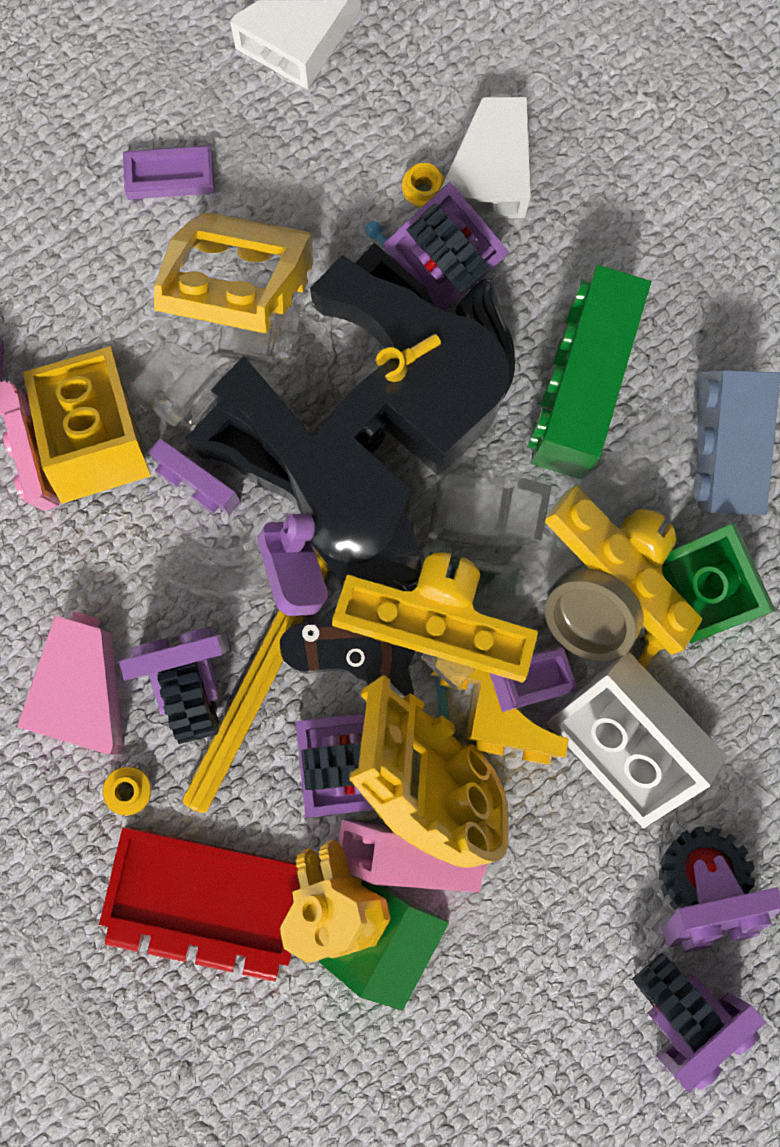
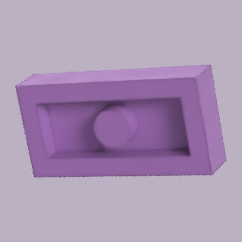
M160 438L149 451V455L158 464L154 471L176 488L181 482L195 491L191 498L212 514L219 508L230 516L240 503L238 496L232 489Z

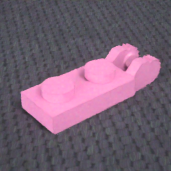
M0 381V415L3 416L7 432L3 433V442L7 452L14 458L18 472L14 476L16 490L23 501L43 511L59 507L61 503L42 469L28 395L23 390L20 391L12 382Z

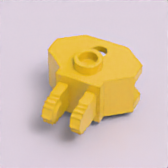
M334 839L324 842L325 844L319 847L320 851L318 852L320 856L311 848L305 849L302 853L296 855L297 859L295 861L297 862V874L301 889L292 892L294 903L282 923L280 931L284 949L306 963L315 962L327 957L331 959L376 946L390 921L386 899L363 887L359 877L350 876L343 847H341V843L334 841Z

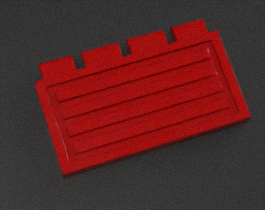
M122 827L99 925L108 927L105 945L139 952L144 935L151 936L147 951L149 955L186 963L191 945L198 946L195 965L233 973L237 956H244L246 958L242 975L276 982L280 964L289 966L292 953L284 949L280 927L294 903L292 892L301 889L297 874V863L134 827Z

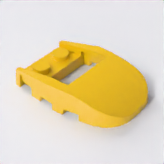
M215 213L201 214L185 224L170 239L154 285V310L267 333L270 330V314L277 313L283 315L292 305V295L296 291L304 292L308 285L307 273L308 270H312L314 261L312 234L303 230ZM230 245L236 246L237 255L249 262H263L269 260L273 254L280 255V260L266 289L255 287L252 283L246 281L230 282L211 278L197 271L181 272L180 268L187 262L190 250L194 247L205 253H221L226 251Z
M381 676L363 688L361 696L367 703L359 767L350 773V780L396 835L425 853L452 865L465 868L477 867L501 860L508 848V804L502 783L487 758L481 752L476 751V747L472 743L463 747L452 736L455 733V725L446 717L441 715L433 719L423 712V701L411 693L403 698L390 689V679L386 676ZM413 748L421 754L418 803L410 795Z

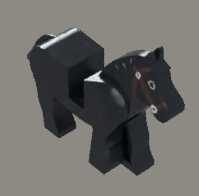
M374 243L355 263L342 255L310 287L312 306L324 316L340 318L362 327L372 334L384 348H395L402 352L434 334L439 337L441 345L407 365L405 377L398 382H390L385 377L389 372L398 368L400 364L398 360L391 359L380 366L344 398L316 435L309 434L247 358L243 356L211 389L217 405L185 439L192 450L201 458L222 461L235 467L251 482L293 502L299 508L301 514H310L315 523V532L309 542L316 555L342 589L346 576L351 575L401 591H413L417 587L422 567L415 533L406 514L409 507L411 488L372 453L386 438L383 431L387 430L437 476H440L493 424L499 407L514 378L515 350L512 335L499 307L495 284L491 279L485 278L479 281L459 302L456 313L452 314L437 308L427 288ZM337 606L325 613L318 625H294L287 629L280 639V653L283 660L299 673L311 674L342 671L353 675L360 681L366 682L367 686L384 675L390 679V684L404 696L410 693L414 695L408 667L413 659L415 650L332 626Z

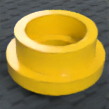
M418 163L411 167L402 179L403 196L411 205L422 208L441 190L445 178L434 165ZM420 184H426L431 190L423 192L417 190L416 187Z
M122 767L113 771L103 785L105 804L111 811L119 815L126 816L140 812L147 806L152 794V786L148 776L142 770L135 767ZM123 782L130 783L134 788V795L130 800H124L119 795V787Z

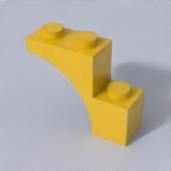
M433 656L430 675L441 677L439 685L452 689L467 690L468 683L475 684L465 740L477 742L476 751L504 756L505 748L523 751L522 760L550 765L551 757H566L569 738L556 735L537 726L517 708L502 712L489 672Z

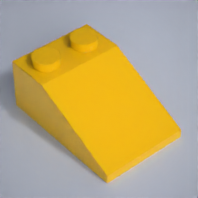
M111 346L23 372L42 469L61 504L151 476L142 441Z

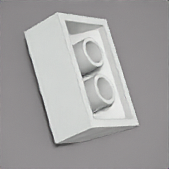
M629 651L600 671L546 722L557 735L569 738L568 747L643 828L710 787L727 757Z

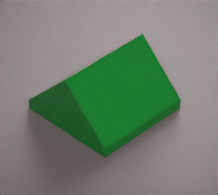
M736 523L727 525L672 550L662 565V574L665 579L702 617L700 625L689 642L690 644L776 611Z
M362 880L361 884L363 887L386 899L390 914V921L376 946L331 959L327 957L318 962L358 997L403 1011L449 925V921L386 885L372 884Z

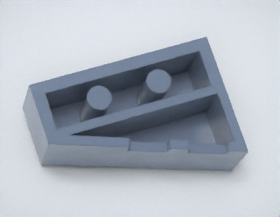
M697 371L698 473L694 479L693 495L694 499L698 501V508L710 513L767 515L780 372Z

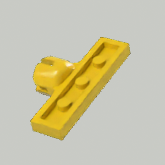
M578 485L567 490L543 521L590 570L608 573L621 580L633 591L643 610V626L671 655L684 651L700 625L702 617L672 587L662 574V565L676 542L675 529L672 523L668 524L663 533L660 534L657 531L664 522L665 516L654 510L639 509L632 516L628 515L618 528Z
M437 552L427 556L423 563L417 587L413 591H401L351 575L346 576L333 616L332 626L519 682H524L527 678L538 631L485 616L474 610L473 600L480 579V572L478 567L470 560L461 557L454 578L451 579L445 577L451 553Z

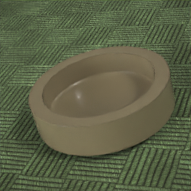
M578 570L566 575L552 591L545 606L548 627L557 641L573 654L591 661L607 662L624 656L635 643L643 627V610L633 591L618 578L598 570Z

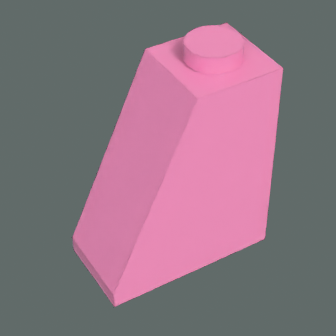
M74 611L70 620L54 616L17 727L109 755L121 754L124 742L112 633L98 628L100 619Z
M346 819L341 820L338 843H341L340 845L345 852L344 856L347 858L350 874L377 885L481 892L482 878L486 873L487 864L471 868L455 866L413 846L396 835L388 825Z

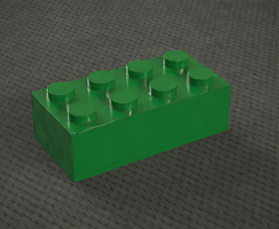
M596 265L589 281L581 279L576 295L572 298L564 324H567L563 338H560L552 365H555L550 380L546 383L540 406L547 409L542 408L538 421L534 423L527 448L534 450L531 460L532 465L582 480L600 459L652 281L601 265Z

